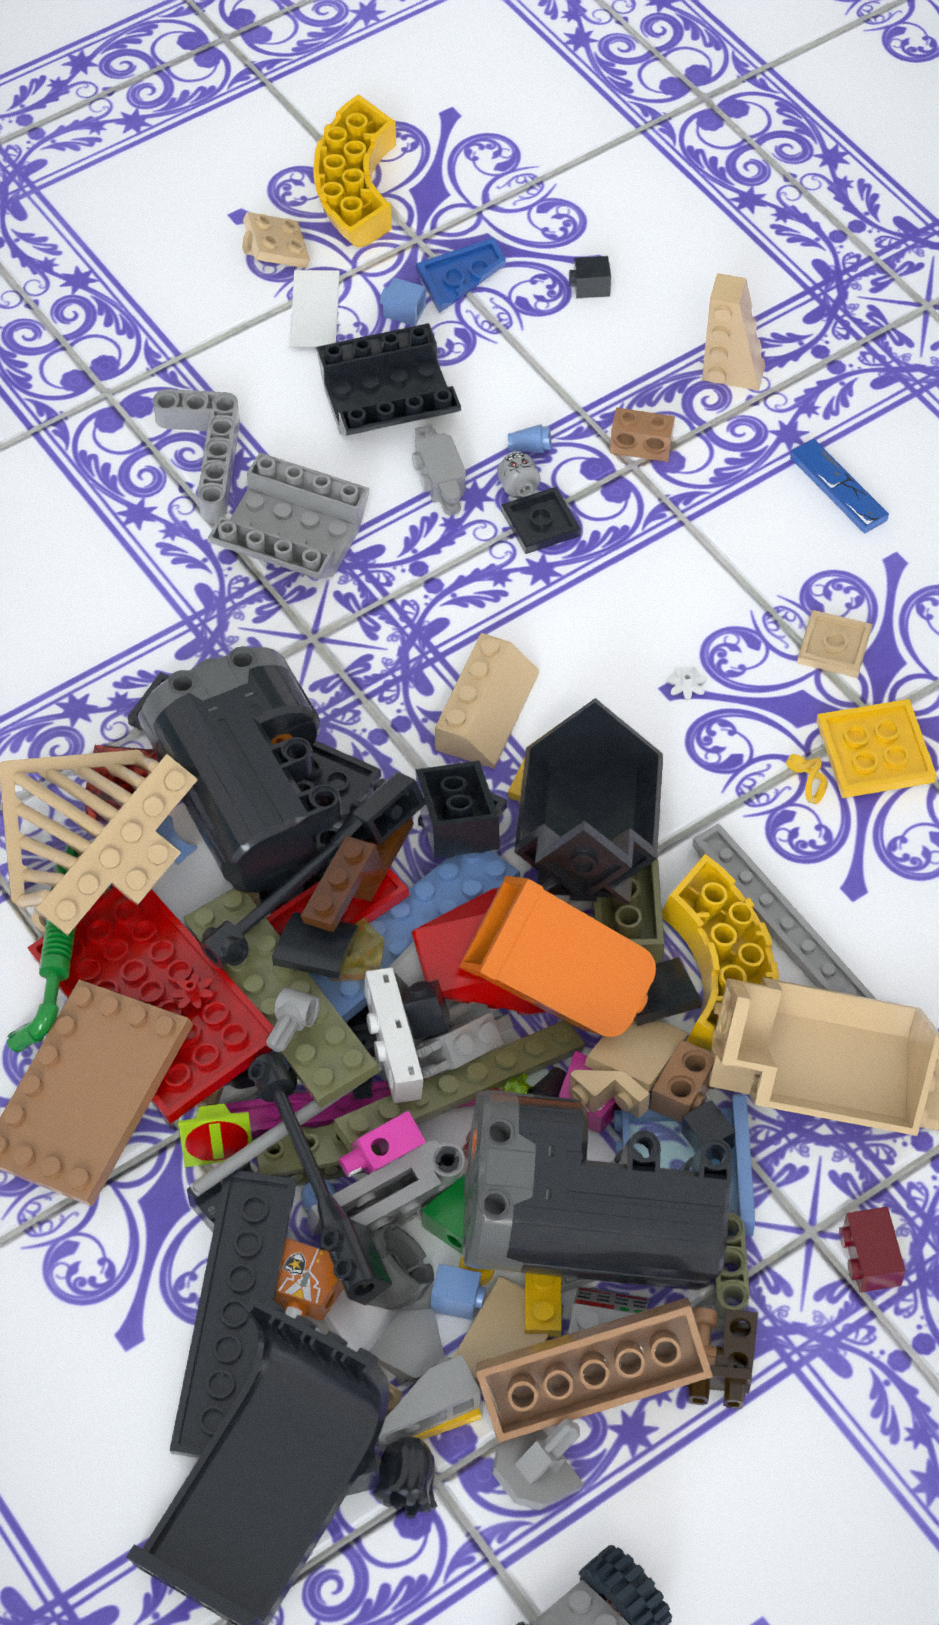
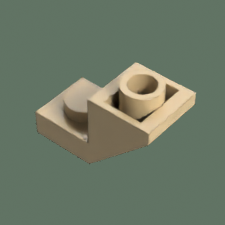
M574 1070L570 1074L569 1092L572 1099H579L592 1113H595L612 1097H614L615 1102L623 1111H630L638 1119L648 1111L650 1093L625 1071Z

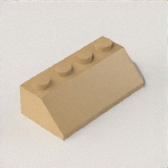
M484 633L480 634L435 726L436 751L471 762L480 761L481 765L495 769L539 675V669L510 641Z

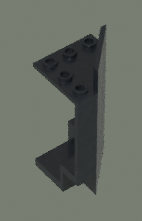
M596 698L526 747L514 853L538 871L537 884L552 895L569 896V900L597 902V897L617 898V903H631L633 875L657 860L663 753Z

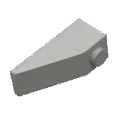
M462 1355L455 1358L445 1357L435 1362L385 1418L381 1433L376 1442L379 1451L387 1448L399 1438L413 1437L481 1407V1392Z

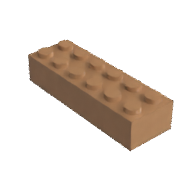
M688 1297L486 1359L476 1364V1374L498 1443L558 1425L567 1418L571 1420L578 1419L713 1377Z

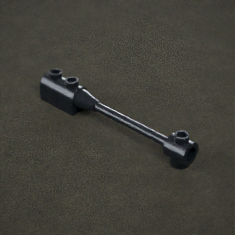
M395 772L387 780L379 779L374 784L373 792L364 800L357 799L352 802L346 820L331 838L329 844L236 925L225 920L217 928L209 927L204 931L202 941L199 944L207 958L221 969L227 964L233 966L241 964L249 952L248 943L244 936L333 859L345 836L362 841L367 839L377 845H381L427 804L415 779L401 772Z
M263 1054L252 1061L248 1069V1076L254 1081L263 1101L275 1102L318 1201L317 1206L322 1227L321 1245L324 1249H327L334 1265L333 1272L335 1277L340 1279L348 1299L366 1306L393 1284L367 1226L351 1220L328 1190L288 1099L297 1087L295 1073L287 1070L280 1054ZM371 1282L367 1287L362 1285L363 1283Z

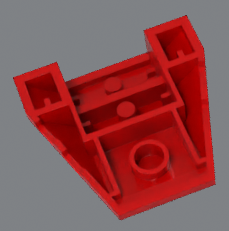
M500 887L493 888L411 932L424 980L427 982L438 980L446 1000L466 1004L470 1002L485 1004L490 1009L498 1010L504 1008L517 1011V1014L524 1016L548 1013L488 980L473 975L459 967Z

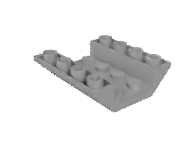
M259 452L247 472V492L230 519L220 516L207 541L317 579L333 577L359 532L370 488Z

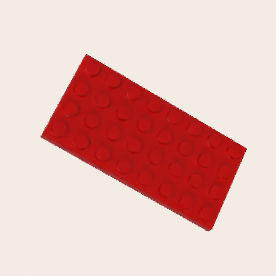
M113 887L100 896L76 925L69 977L59 982V990L67 1000L77 982L82 980L187 1017L193 1023L190 1032L151 1100L170 1124L249 1068L254 1059L272 1051L267 1046V1039L274 1028L273 1025L227 973L207 958L197 939L152 889L136 905L118 889ZM44 936L27 947L30 955L39 966ZM196 971L199 973L200 981L211 977L213 979L212 984L206 989L212 991L214 996L209 999L201 998V1009H196L191 1002L186 1009L180 1010L179 1003L181 999H173L170 996L173 992L181 989L177 984V979L190 980L192 974Z

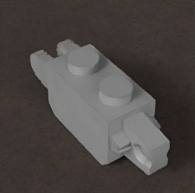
M432 424L415 428L416 452L412 453V462L415 470L421 471L420 480L423 491L429 492L433 503L440 502L445 514L451 516L458 515L461 510L460 498L466 491V470L452 436L445 433L438 434Z
M492 1012L470 1017L450 1026L449 1032L430 1036L423 1040V1045L415 1049L417 1058L428 1056L431 1065L421 1070L423 1079L440 1072L456 1069L504 1044L500 1033L513 1027L509 1014L494 1018Z

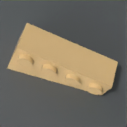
M720 273L716 274L709 303L702 380L759 391L766 365L764 358L761 356L762 347L760 339L757 338L756 334L757 324L751 311L752 302L746 278Z

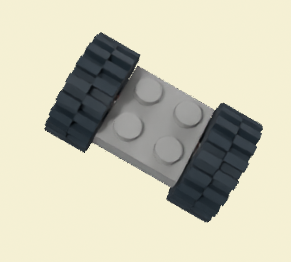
M608 1545L580 1569V1582L530 1625H668L672 1622V1614L669 1612L670 1607L668 1603L663 1601L665 1597L662 1592L656 1589L654 1586L656 1583L651 1577H647L644 1573L645 1570L640 1564L636 1565L634 1559L629 1554L625 1555L621 1548ZM521 1621V1622H518L516 1625H526V1624Z

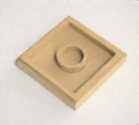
M812 610L797 664L858 678L873 624Z

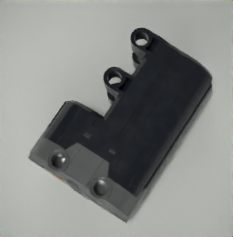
M236 647L228 655L205 659L190 670H179L172 673L167 680L157 686L148 696L138 714L141 728L160 761L168 754L198 779L181 800L224 878L232 884L235 890L259 893L278 888L329 844V841L338 830L333 825L340 820L342 814L339 792L334 786L322 784L315 787L312 782L305 780V777L311 774L314 767L311 747L320 732V717L285 658L279 652L267 647ZM332 859L313 876L326 872Z
M495 1090L478 1091L472 1119L468 1167L464 1187L463 1256L466 1266L477 1269L696 1291L700 1288H706L712 1278L716 1279L721 1274L727 1245L729 1196L732 1176V1150L728 1143L719 1138H711L703 1143L694 1156L688 1159L680 1170L660 1168V1141L655 1134L645 1130L633 1134L624 1145L623 1150L619 1151L611 1162L587 1160V1109L579 1099ZM638 1143L644 1145L649 1152V1157L644 1158L640 1152L634 1149L633 1145ZM705 1151H712L717 1154L720 1162L719 1165H713L705 1157Z

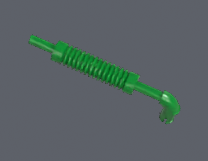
M66 844L65 853L78 858V853ZM58 864L54 867V873L65 875L68 872ZM46 920L39 966V975L46 979L43 1003L39 1005L32 1021L8 1034L7 1037L10 1039H7V1044L12 1051L19 1053L30 1045L41 1042L53 1027L59 1012V1007L56 1005L59 982L66 980L70 973L76 926L67 936L50 921Z

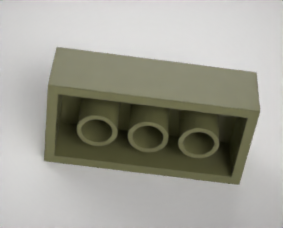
M658 853L657 860L633 875L631 903H617V898L597 897V902L592 901L593 919L648 950L653 956L655 964L663 962L664 952Z

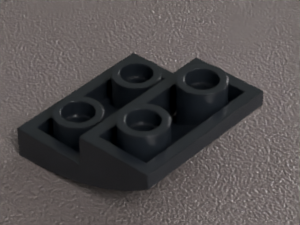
M294 912L288 920L272 956L273 965L339 979L346 957L351 956L360 929L359 925L340 921L335 931L331 932L303 923L302 913Z

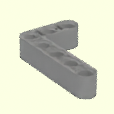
M174 389L158 391L153 397L155 421L158 426L165 429L207 431L198 487V499L202 519L206 522L216 523L220 516L226 517L240 427L238 399L234 394L228 392Z

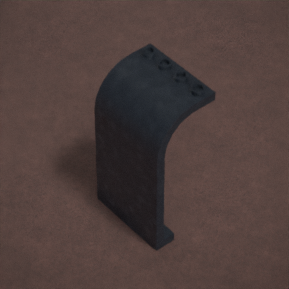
M251 1297L244 1310L257 1327L258 1347L248 1379L144 1547L140 1548L134 1544L126 1556L137 1569L233 1625H269L370 1457L385 1421L390 1392L388 1379L377 1364L379 1359L374 1354L364 1348H359L357 1352L347 1347L348 1343L345 1339L331 1331H328L326 1335L315 1330L317 1326L301 1315H297L295 1319L286 1315V1310L271 1299H267L264 1303Z

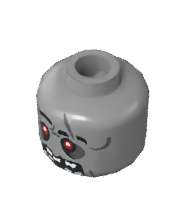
M511 453L504 457L498 466L497 474L504 491L509 496L516 498L526 497L534 492L540 484L541 477L533 459L527 454Z

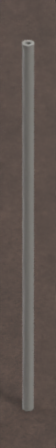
M456 1002L448 1008L450 1013L449 1024L479 1003L470 1002L466 1004ZM413 1032L411 1033L414 1047L418 1046L420 1043H422L423 1040L428 1038L425 1037L415 1040ZM374 1058L378 1064L379 1071L383 1070V1062H377L376 1058ZM355 1088L322 1108L313 1100L295 1112L300 1126ZM283 1121L191 1183L190 1187L194 1194L197 1196L201 1195L287 1136L288 1132Z

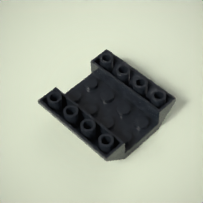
M429 323L316 347L324 390L341 435L348 436L461 411V405L454 386L447 387L437 361V342Z

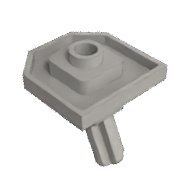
M567 1418L549 1436L543 1430L519 1436L498 1447L495 1452L492 1474L514 1503L540 1511L582 1489L584 1483L563 1455L580 1436L579 1425Z

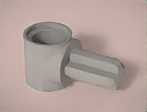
M288 987L283 988L275 1003V1016L278 1021L267 1039V1046L278 1053L284 1051L296 1031L303 1030L305 1026L311 1027L315 1023L320 1010V999Z

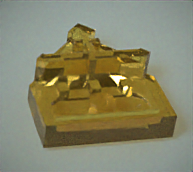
M365 918L355 923L359 925L360 929L351 956L346 957L340 978L327 977L330 981L365 979L366 971L381 969L385 939Z

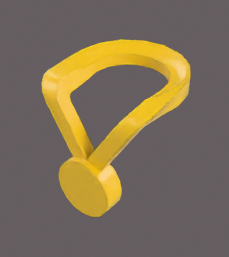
M791 754L786 761L787 767L797 773L806 772L809 774L805 788L806 800L808 803L817 805L824 797L828 788L827 778L818 772L822 765L821 759L805 760L800 755ZM814 778H816L821 783L816 794L812 796V784Z

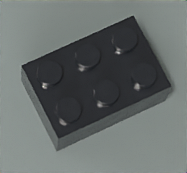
M480 761L415 769L416 783L427 803L420 809V813L434 858H450L455 855L485 853L500 849L499 816Z

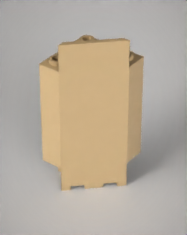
M762 977L761 985L727 978L722 1003L715 1002L714 1014L718 1015V1020L712 1035L711 1056L715 1058L709 1077V1087L749 1094L754 1105L898 1133L918 1136L920 1127L939 1131V1031L921 1008Z

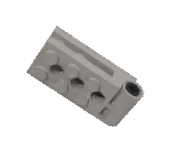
M433 1139L331 1196L335 1198L348 1217L353 1215L350 1218L351 1220L367 1226L369 1233L396 1222L401 1226L413 1220L418 1215L417 1210L428 1205L459 1179L465 1166V1154L454 1143L444 1142L438 1144L436 1139ZM403 1186L405 1187V1188L399 1190L398 1192H396V1193L390 1195L389 1197H387V1198L381 1200L380 1202H378V1203H376V1204H374V1205H371L372 1203H374V1202L380 1200L381 1198H383V1197L389 1195L390 1193H392V1192L398 1190L399 1188H401V1187H403ZM317 1204L311 1206L306 1226L312 1236L322 1232ZM321 1245L320 1249L327 1251V1249H324Z

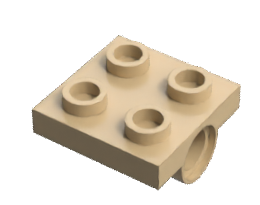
M246 213L243 219L246 229L242 241L244 254L254 256L255 260L300 268L307 267L310 258L298 221L268 216L266 214Z

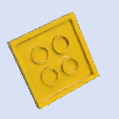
M910 699L817 715L816 722L842 798L935 783L937 775Z

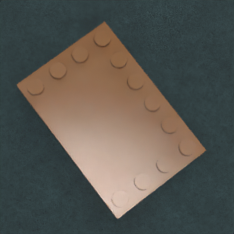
M79 980L0 1116V1170L92 1207L190 1032L193 1023L187 1017Z

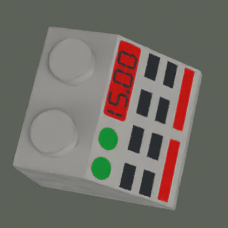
M578 1286L568 1334L645 1311L648 1308L649 1298Z

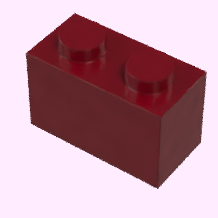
M888 1206L846 1213L843 1227H839V1238L842 1248H848L850 1259L847 1262L850 1279L857 1281L859 1292L902 1286L906 1269Z

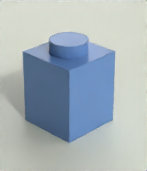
M393 278L389 287H385L381 293L380 304L383 305V317L416 326L426 308V287Z
M439 1264L431 1293L430 1309L433 1308L436 1313L472 1320L475 1308L482 1309L486 1287L480 1286L481 1273Z

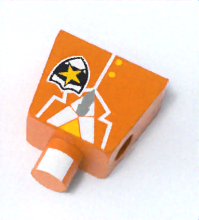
M288 1238L286 1239L275 1302L286 1310V1315L294 1319L297 1315L307 1316L316 1320H323L343 1290L340 1279L334 1275V1265L328 1252Z

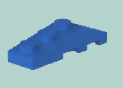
M493 237L418 262L416 264V271L435 307L441 313L503 268L506 258Z

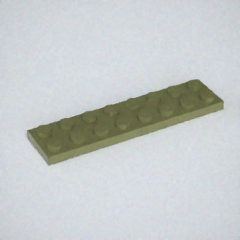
M232 888L184 916L183 920L188 930L200 943L202 935L207 928H217L225 920L236 925L257 906L247 892H240ZM265 917L244 936L249 947L246 959L239 965L227 964L222 969L273 1027H275L278 1021L275 1016V1003L283 988L288 987L320 999V1010L315 1023L311 1027L305 1026L303 1030L296 1031L287 1048L279 1053L317 1105L322 1108L380 1072L379 1067L308 972L273 965L272 956L280 936Z

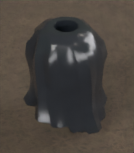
M402 1437L389 1445L381 1457L380 1482L372 1494L375 1499L388 1508L393 1507L401 1510L403 1505H405L406 1519L415 1518L417 1512L424 1511L429 1513L438 1507L433 1493L435 1460L428 1445L417 1437Z

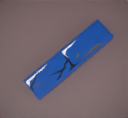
M815 439L791 451L790 459L864 534L888 521L889 513Z

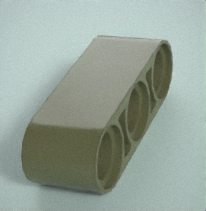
M729 1212L728 1230L734 1232L736 1236L727 1238L724 1264H734L739 1269L734 1272H727L722 1268L721 1274L716 1279H713L715 1309L721 1320H724L725 1309L747 1311L750 1295L745 1226L738 1215ZM735 1297L741 1303L737 1306H730L724 1302V1299Z

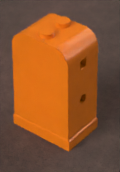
M505 876L459 965L463 970L488 980L580 1030L606 1037L621 1035L630 1027L636 1013H640L647 1003L648 996L646 994L656 973L654 958L648 950L545 891L542 886L532 880L513 876Z

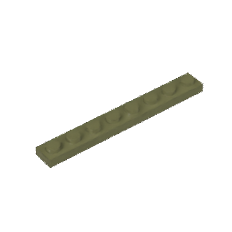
M560 1021L477 1057L456 1069L445 1071L424 1080L420 1100L394 1103L392 1095H389L334 1119L333 1129L347 1150L351 1152L353 1150L350 1144L356 1139L408 1110L416 1125L476 1099L478 1091L497 1090L570 1058L576 1051L581 1053L585 1043L572 1025L565 1021Z

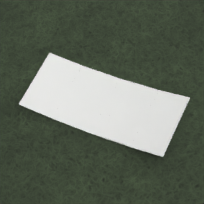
M294 270L289 347H317L336 343L339 271Z

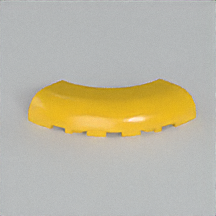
M359 94L345 103L336 112V117L331 124H326L324 134L320 141L318 140L315 148L313 176L318 198L330 222L355 247H365L392 230L391 204L377 191L374 184L371 183V178L381 159L396 147V121Z
M704 854L669 895L662 910V918L687 943L695 957L701 974L703 985L702 1009L699 1019L687 1041L711 1052L713 1030L716 1029L718 1015L714 1014L715 1002L722 1003L727 978L761 985L762 977L779 980V971L771 949L773 943L765 923L760 922L753 910L755 905L750 897L746 899L735 886L736 880L722 866Z

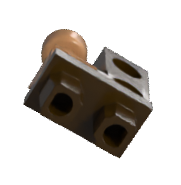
M705 1307L693 1308L692 1311L713 1377L683 1386L687 1387L688 1401L690 1404L695 1405L708 1404L710 1390L724 1391L723 1406L742 1409L746 1393L749 1394L752 1382L758 1312L725 1309L722 1347L711 1346L710 1331L718 1326V1312Z

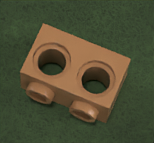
M616 407L611 428L610 453L668 462L673 442L675 416Z
M681 1040L651 1091L650 1110L682 1123L684 1115L705 1104L707 1100L705 1095L709 1088L715 1089L709 1087V1077L715 1058L711 1056V1052Z

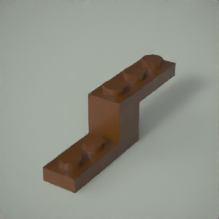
M412 817L381 845H377L367 839L362 841L345 836L301 914L303 923L334 932L353 897L371 902L414 825Z

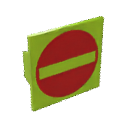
M225 1104L201 1106L196 1118L178 1121L185 1167L222 1163L252 1142L249 1112L231 1114Z

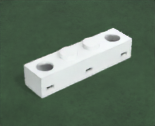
M393 967L366 971L364 994L370 1012L367 1014L368 1030L370 1034L376 1035L377 1041L374 1042L377 1062H383L393 1102L400 1103L420 1100L422 1097L423 1076Z

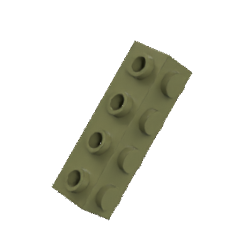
M334 1122L330 1125L316 1128L302 1127V1131L325 1180L346 1177L338 1158L349 1153V1151L333 1129ZM289 1134L256 1156L260 1174L296 1179L297 1186L305 1185L309 1182ZM372 1145V1152L375 1155L379 1156V1148L375 1145ZM361 1170L356 1174L365 1173V1171Z

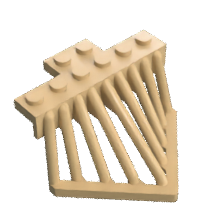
M139 750L2 761L0 763V789L11 902L20 909L39 905L35 912L39 916H44L67 936L110 884L138 905L181 853L158 834L156 829L198 779L168 754L158 762L145 756ZM136 765L138 769H145L148 772V777L145 778L124 766ZM105 767L112 776L118 777L130 784L135 792L131 794L90 768ZM73 770L80 779L87 781L111 796L122 808L120 810L116 809L58 771ZM38 773L46 781L55 784L92 808L109 823L104 826L26 774ZM15 784L71 819L95 840L90 842L25 805L16 797ZM18 817L26 819L65 842L80 855L79 859L19 832ZM21 849L50 860L68 872L64 875L30 869L22 864ZM24 881L49 885L53 887V890L25 894Z

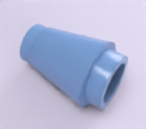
M542 424L508 433L509 451L544 454L545 450H551L550 427H542Z

